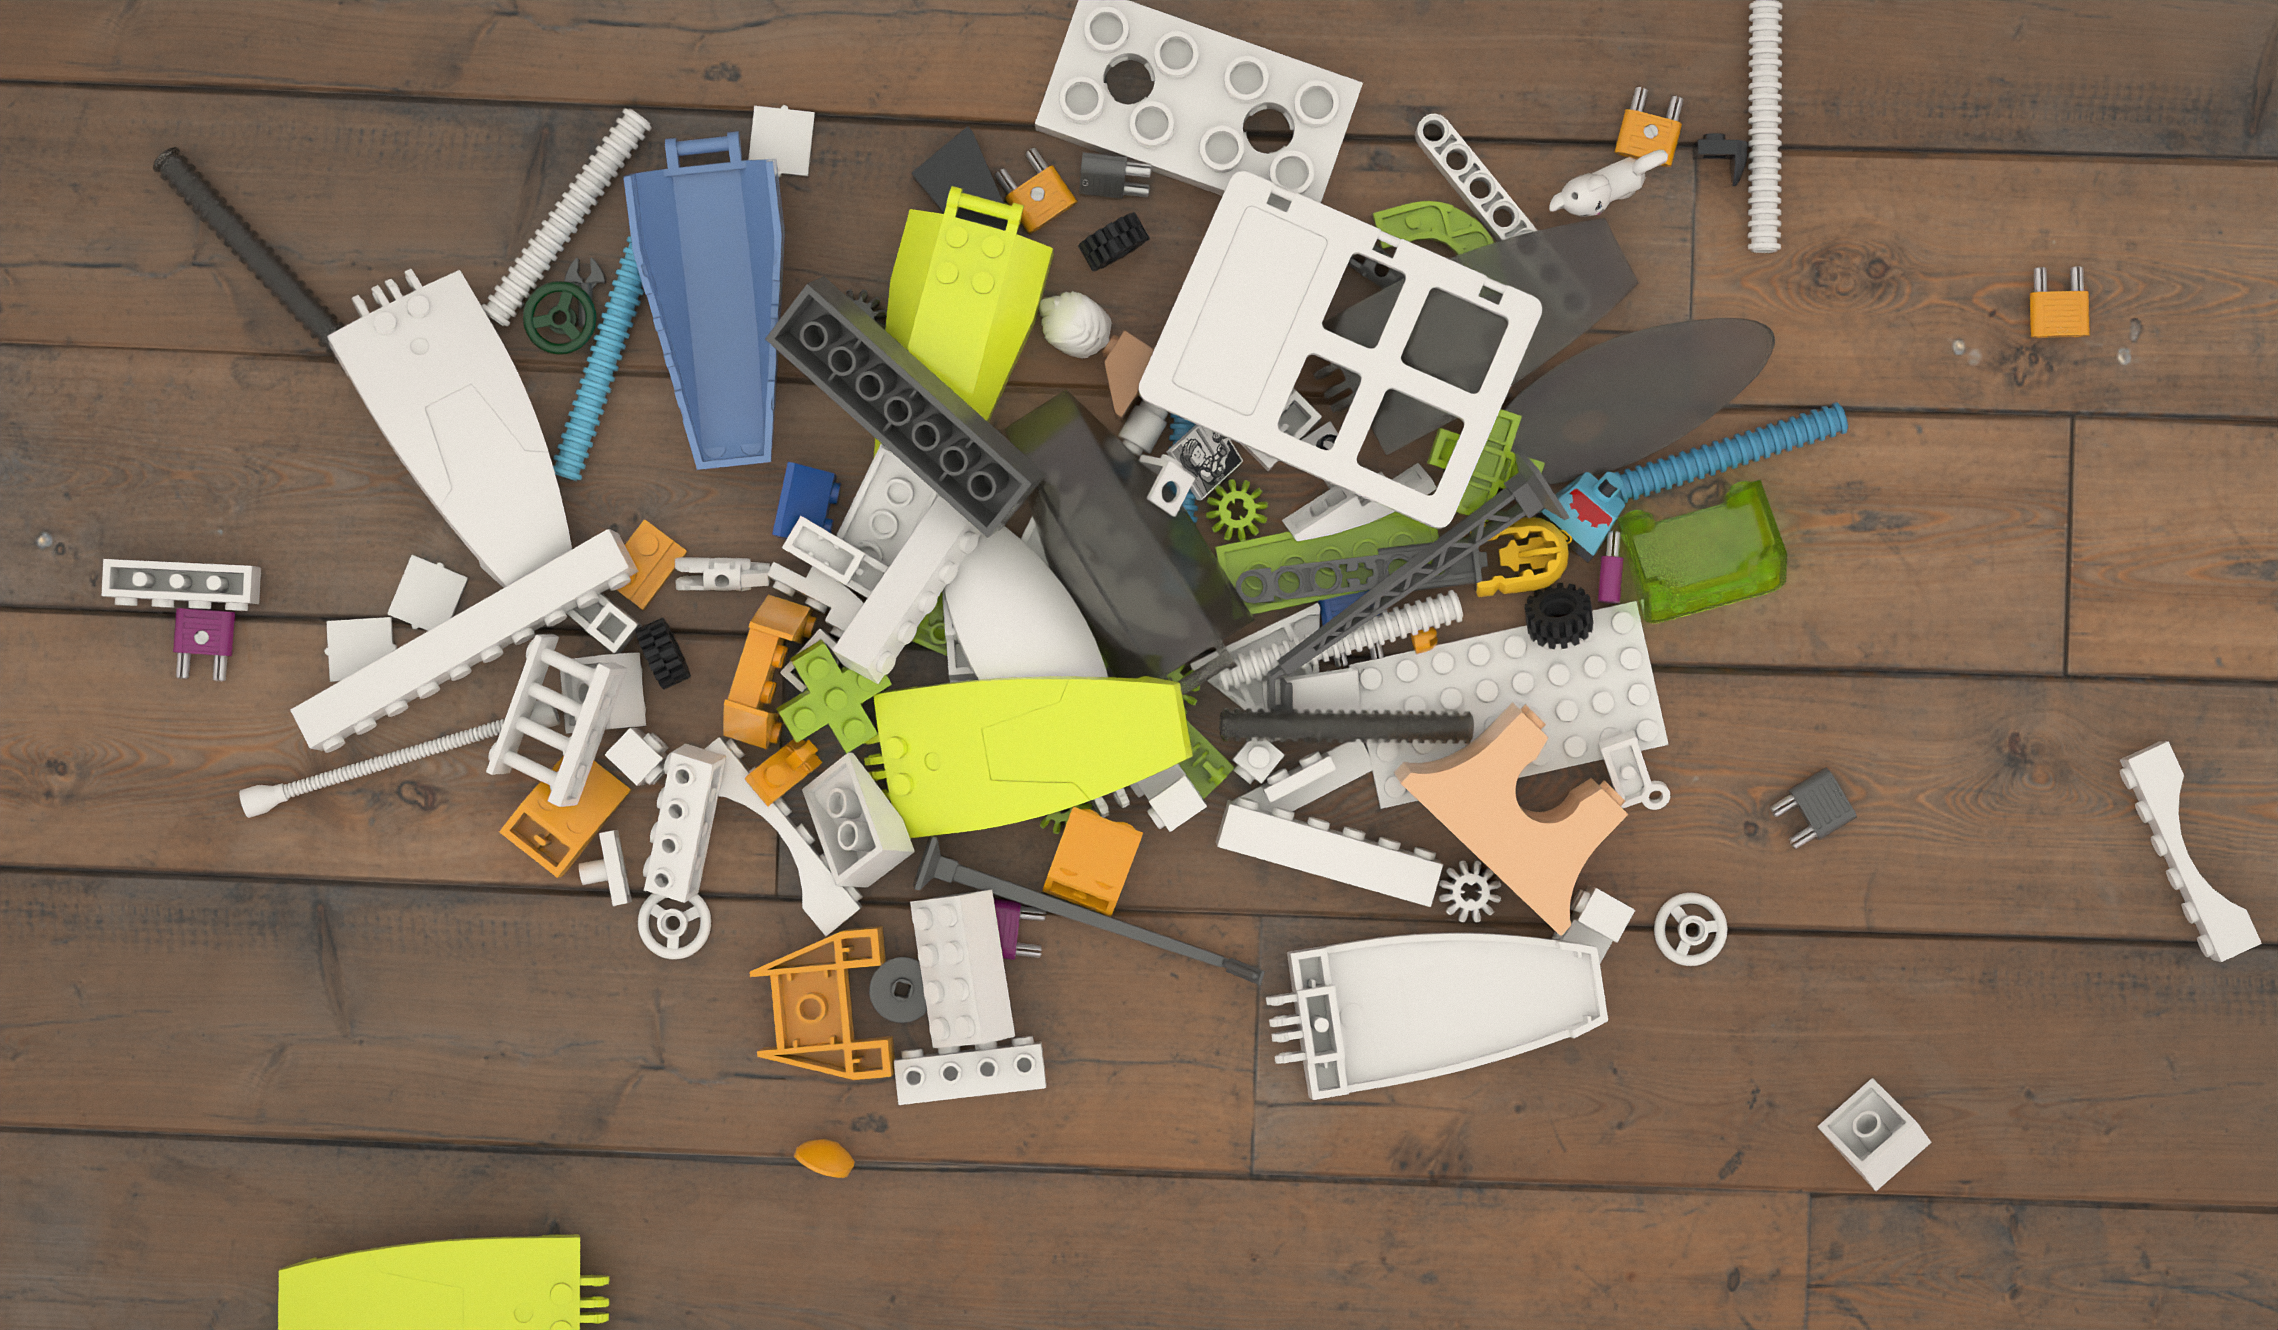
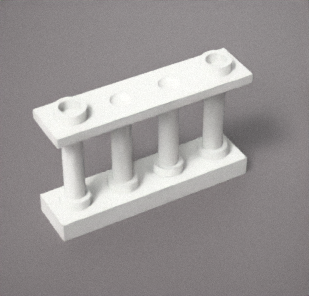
M554 634L535 635V638L527 647V660L498 740L490 749L488 756L490 762L486 772L491 775L510 773L511 768H514L550 785L552 791L548 802L559 807L578 805L627 668L617 663H598L597 667L593 669L554 651L559 639L558 636ZM549 665L588 683L589 690L582 704L542 685ZM537 699L575 717L576 725L571 737L568 738L530 720ZM524 733L563 751L564 758L559 771L555 772L517 754Z

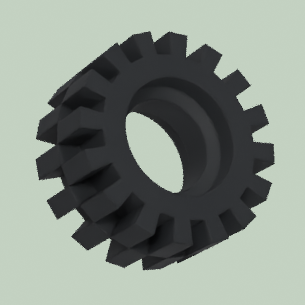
M1133 212L1118 218L1113 223L1107 224L1102 229L1100 228L1094 234L1081 241L1078 247L1091 270L1098 271L1125 257L1128 253L1133 252L1137 247L1142 246L1148 241L1150 237L1136 213Z
M1557 583V588H1552L1550 585L1544 588V592L1540 589L1535 590L1534 597L1529 595L1527 604L1524 607L1527 631L1530 634L1531 640L1533 642L1537 640L1539 646L1543 647L1548 643L1549 649H1555L1556 644H1561V649L1568 648L1567 643L1571 642L1576 646L1580 644L1579 638L1586 640L1589 637L1588 632L1592 633L1594 622L1591 599L1589 594L1585 595V590L1581 587L1576 590L1574 584L1569 583L1568 587L1564 588L1563 583ZM1559 614H1565V615H1566V616H1563V617H1552V616H1554V615H1559Z
M663 617L635 630L649 667L663 690L691 678L679 644L676 642L673 632H671L668 623H666Z

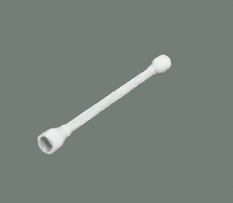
M540 700L535 702L530 720L547 728L560 724L557 708ZM497 720L496 723H487V726L484 724L478 726V728H470L469 731H460V734L458 732L455 735L451 734V737L447 735L446 738L442 737V739L437 738V740L434 739L433 741H428V743H420L419 746H411L410 749L407 747L406 749H401V751L392 752V754H384L383 757H374V760L371 758L365 760V762H357L356 765L351 764V766L347 765V767L344 766L342 769L338 768V770L334 769L333 771L324 772V774L321 773L320 775H315V777H307L306 780H298L297 783L294 781L288 783V785L283 783L275 786L256 785L242 789L239 792L240 801L246 816L251 818L267 813L279 803L288 801L290 797L304 794V792H312L313 789H322V786L324 788L327 785L331 786V783L335 785L340 783V781L344 782L345 780L354 779V777H361L363 774L367 775L372 772L381 771V769L385 770L390 768V766H398L399 763H408V760L411 762L417 760V758H425L426 755H434L435 752H444V749L448 751L453 749V747H461L462 744H471V741L474 743L476 740H484L485 737L488 739L489 736H498L505 720Z

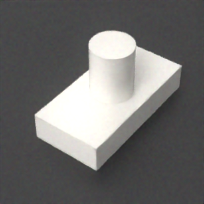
M613 830L599 833L604 859L579 863L582 885L608 880L613 906L630 903L632 899L619 831Z

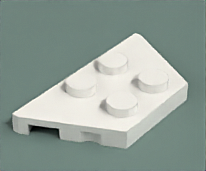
M1316 603L1190 663L1192 670L1253 716L1264 710L1262 681H1267V676L1262 677L1263 680L1260 682L1254 679L1251 680L1250 685H1246L1244 682L1240 684V688L1236 689L1235 686H1231L1229 691L1224 692L1217 677L1214 666L1216 664L1215 661L1220 659L1222 663L1227 661L1226 658L1229 656L1235 659L1238 658L1239 653H1243L1245 656L1252 649L1254 652H1258L1262 646L1269 649L1273 643L1279 646L1282 645L1283 640H1287L1289 643L1293 641V637L1298 636L1299 639H1302L1306 633L1313 634L1320 628V606ZM1319 660L1317 665H1313L1312 662L1308 663L1307 668L1302 669L1300 667L1287 676L1285 673L1276 679L1319 673Z

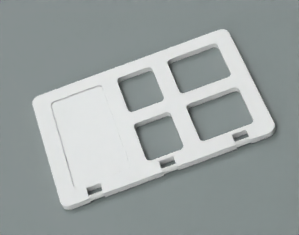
M1239 171L1229 180L1139 383V394L1145 402L1432 528L1441 529L1450 524L1456 513L1541 317L1542 305L1536 297L1497 282L1484 274L1404 239L1394 237L1381 231V229L1301 194L1291 192L1253 173ZM1271 193L1291 201L1287 212L1267 204ZM1377 239L1397 248L1393 259L1372 250ZM1354 254L1367 257L1399 271L1405 276V283L1381 338L1373 349L1366 348L1327 331L1322 326V321L1351 256ZM1482 286L1503 294L1499 305L1478 296ZM1431 289H1440L1502 316L1508 322L1507 329L1480 391L1476 394H1471L1416 370L1401 361L1403 350ZM1309 355H1316L1355 372L1361 377L1359 388L1335 443L1330 450L1320 449L1278 429V421L1303 364ZM1389 389L1396 390L1460 418L1464 423L1457 444L1433 495H1425L1361 467L1357 463V456L1382 398Z

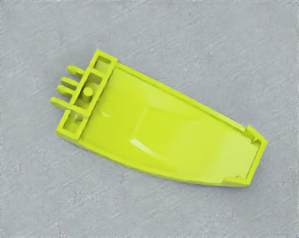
M1040 676L980 679L879 692L873 696L878 735L865 743L869 745L880 742L882 754H871L865 757L864 761L865 766L884 764L885 769L873 770L868 773L874 781L887 778L889 790L883 789L881 791L902 817L909 837L917 838L993 828L1058 812L1132 785L1193 757L1179 682L1148 676L1140 678Z
M579 1234L435 1240L378 1247L318 1259L314 1257L279 1269L278 1330H580V1323L600 1324L609 1321V1313L580 1312V1308L609 1306V1298H604L603 1296L580 1298V1286H604L609 1284V1276L580 1275Z

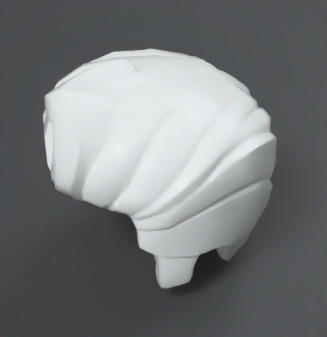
M1074 291L1071 293L1063 292L1060 296H1051L1040 301L1039 312L1040 316L1043 317L1041 325L1043 326L1044 338L1058 350L1069 356L1083 359L1096 354L1108 344L1112 324L1111 319L1101 306L1086 295Z

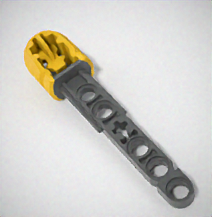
M1523 517L1488 541L1495 540L1499 536L1513 535L1516 540L1526 538L1528 533H1538L1539 537L1528 539V545L1517 546L1515 540H1510L1505 548L1498 550L1500 566H1508L1516 572L1519 571L1520 564L1530 563L1532 570L1543 568V573L1534 575L1532 570L1527 569L1520 572L1519 577L1505 579L1500 575L1491 577L1489 581H1482L1481 569L1488 566L1487 553L1480 552L1477 548L1445 569L1441 575L1433 577L1414 591L1473 584L1478 597L1493 596L1497 590L1503 594L1539 590L1549 587L1562 576L1568 564V545L1564 534L1553 523L1542 518ZM1433 542L1378 549V555L1281 566L1272 573L1271 568L1249 570L1238 577L1235 590L1237 596L1242 601L1251 604L1275 601L1274 596L1283 600L1371 590L1390 576L1388 572L1390 562L1395 559H1402L1408 562ZM1454 547L1447 548V552L1453 549ZM1359 563H1364L1365 569H1372L1373 575L1367 578L1366 584H1360L1358 578L1347 579L1349 587H1341L1342 573L1339 565L1346 564V572L1356 571ZM1324 567L1332 569L1336 575V582L1329 589H1322L1315 582L1316 572ZM1292 572L1297 575L1300 582L1295 592L1285 593L1279 588L1278 579L1281 574ZM1249 576L1259 578L1263 585L1261 594L1254 598L1247 597L1241 589L1243 580Z

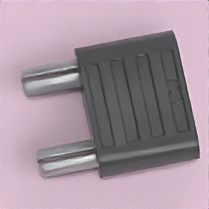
M1083 152L1079 194L1123 199V195L1148 197L1150 192L1148 184L1125 182V176L1150 177L1152 167L1150 164L1127 162V157Z
M1827 767L1789 789L1790 795L1770 806V810L1773 812L1793 800L1774 812L1773 815L1779 817L1797 806L1807 822V828L1789 838L1790 843L1797 841L1792 844L1795 849L1815 837L1821 840L1857 818L1853 807Z

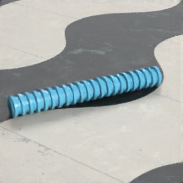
M630 236L626 240L629 243L628 248L625 247L623 249V253L626 254L625 258H621L619 261L622 264L621 270L617 269L615 273L618 275V279L612 282V285L615 286L614 291H609L608 294L611 300L605 303V307L608 308L607 312L601 315V318L604 319L603 324H598L597 329L600 332L599 335L594 336L596 344L590 348V351L593 352L592 356H588L586 360L589 362L588 368L584 367L583 373H586L584 379L580 378L579 381L582 384L581 389H577L575 393L578 395L577 401L573 400L572 405L575 406L574 410L568 413V416L571 417L570 422H565L564 425L567 431L561 434V438L564 439L563 443L557 446V449L560 450L559 455H554L553 458L556 460V464L553 466L555 474L574 481L582 479L580 471L586 467L583 462L585 458H589L590 454L587 453L588 447L592 448L591 438L592 436L596 437L597 434L594 431L595 426H599L601 422L598 420V417L604 414V410L601 409L602 405L608 402V399L605 398L606 393H611L612 390L609 384L615 381V377L612 376L613 372L619 369L616 365L617 360L621 361L623 357L620 355V351L626 348V345L623 344L624 339H628L630 336L627 330L633 327V323L630 322L631 318L637 315V312L634 311L635 306H640L641 303L638 297L644 294V290L641 289L642 281L633 254Z

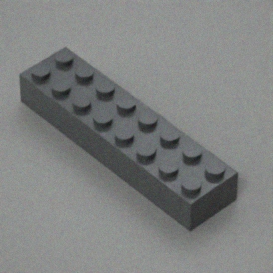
M825 276L807 283L765 338L766 341L987 538L1006 525L1046 476L1045 472Z

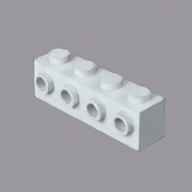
M103 559L101 596L115 598V605L137 606L138 599H152L151 606L174 608V600L189 601L188 608L211 609V602L226 603L225 610L248 611V604H259L261 568L244 565Z
M689 744L682 745L667 756L664 764V773L667 774L666 783L657 799V808L660 809L659 817L650 834V842L653 843L651 856L647 858L643 869V876L646 877L645 891L683 903L699 893L726 756Z
M1033 1036L1011 1038L1012 1045L997 1046V1041L976 1044L975 1049L961 1051L960 1046L938 1048V1053L924 1055L923 1048L901 1051L902 1057L895 1058L894 1060L898 1105L1046 1088L1042 1041L1034 1042Z

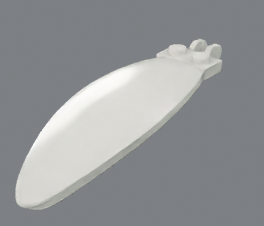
M1005 526L989 538L982 533L979 536L974 551L967 554L960 563L954 580L943 589L956 636L977 680L1040 676L1108 677L1101 653L1085 618L1071 595L1050 568L1031 548ZM1124 788L1112 792L1119 806L1124 808L1130 805ZM1102 796L1091 800L1100 817L1105 818L1109 815V808Z

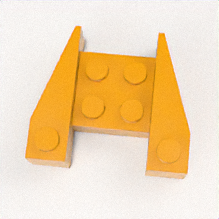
M768 594L748 626L750 630L728 699H725L723 736L764 749H769L771 743H778L783 728V723L778 722L780 715L779 713L763 709L765 703L771 704L775 695L777 683L773 682L772 679L776 667L783 668L789 647L783 646L785 639L802 644L804 637L811 638L817 618L811 616L812 608Z
M883 926L843 930L750 971V977L770 975L777 1046L764 1047L758 1050L757 1057L852 1080L891 1077L895 1074L893 1036L854 1039L848 968L881 966L886 962Z

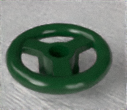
M565 281L550 282L536 289L528 298L523 311L524 329L532 343L547 353L557 355L572 353L583 347L593 335L597 320L596 309L590 296L581 287ZM555 292H562L558 305L551 308L547 315L534 317L538 303L545 296ZM573 296L580 301L585 311V325L582 332L576 328L578 318L575 311L570 308ZM560 312H564L567 316L566 322L562 325H557L555 323V316ZM548 326L557 334H567L572 341L562 344L552 343L544 339L537 329Z

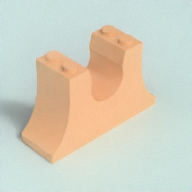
M1512 702L1479 737L1461 750L1430 762H1403L1395 770L1394 774L1399 782L1547 924L1562 936L1571 926L1570 901L1577 877L1593 851L1628 815L1621 807L1626 801L1605 780L1598 785L1590 778L1572 789L1566 799L1551 810L1534 812L1519 806L1515 793L1517 779L1521 771L1529 763L1536 760L1548 736L1541 730L1546 724L1526 704L1519 709Z

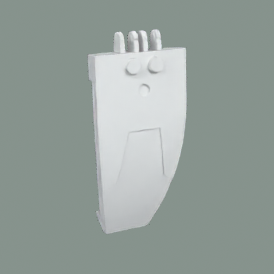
M409 269L405 271V279L413 289V292L402 296L396 282L389 279L385 281V285L393 302H388L381 288L377 285L371 288L373 298L380 308L369 313L364 300L359 295L351 298L361 318L327 336L328 341L373 419L411 476L450 527L479 560L480 567L505 588L572 550L565 511L548 448L521 378L499 335L461 271L458 270L422 287L413 270Z
M1451 932L1395 935L1287 952L1292 992L1266 997L1267 1005L1272 1006L1294 1002L1296 1014L1275 1016L1269 1019L1270 1027L1297 1024L1298 1029L1271 1034L1272 1042L1281 1043L1300 1039L1301 1051L1282 1052L1275 1056V1062L1281 1064L1303 1060L1308 1095L1312 1100L1398 1085L1477 1067L1568 1037L1576 1038L1608 1021L1597 947L1554 939L1493 933Z

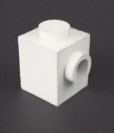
M1255 731L1233 757L1232 761L1237 764L1233 771L1249 784L1254 779L1262 784L1285 754Z

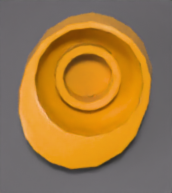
M828 1139L804 1142L796 1148L794 1157L806 1168L816 1173L836 1178L847 1177L855 1163L845 1148L838 1142Z

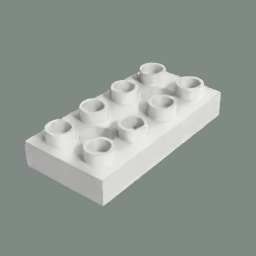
M1078 0L1039 110L1035 128L1036 131L1105 155L1127 157V162L1150 164L1153 172L1223 196L1230 178L1235 173L1248 171L1275 183V185L1321 203L1363 83L1129 0ZM1133 60L1144 65L1150 74L1151 81H1154L1155 84L1148 97L1137 103L1127 105L1114 100V97L1108 90L1107 83H1104V79L1111 67L1113 68L1123 61ZM1273 109L1281 112L1287 119L1290 130H1293V138L1287 147L1284 146L1280 150L1269 154L1261 153L1253 149V146L1249 143L1246 132H1243V125L1249 116L1252 117L1258 111ZM1271 193L1267 204L1287 212L1291 201Z

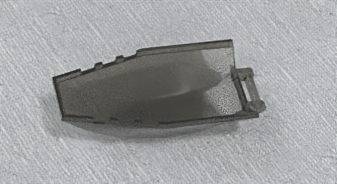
M1067 389L1004 428L1007 439L1046 473V476L1028 496L1027 501L1049 568L1060 580L1080 609L1095 638L1099 651L1116 678L1148 676L1171 681L1168 677L1169 673L1213 646L1219 656L1177 681L1180 683L1182 696L1226 668L1229 671L1236 668L1238 665L1223 640L1255 621L1183 504L1174 517L1147 500V496L1157 476L1149 468L1141 464L1139 458ZM1165 484L1162 488V498L1165 502H1171L1176 494Z

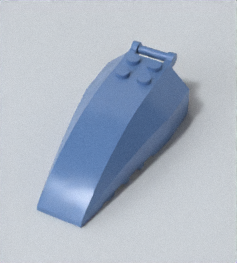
M739 131L727 132V136L685 141H677V138L665 139L668 168L628 174L624 176L633 254L653 315L655 329L658 332L663 349L665 363L671 376L675 397L681 410L683 424L696 468L700 470L771 462L779 351L766 341L765 338L781 318L785 227L777 159L742 160ZM729 151L730 162L680 167L679 156Z

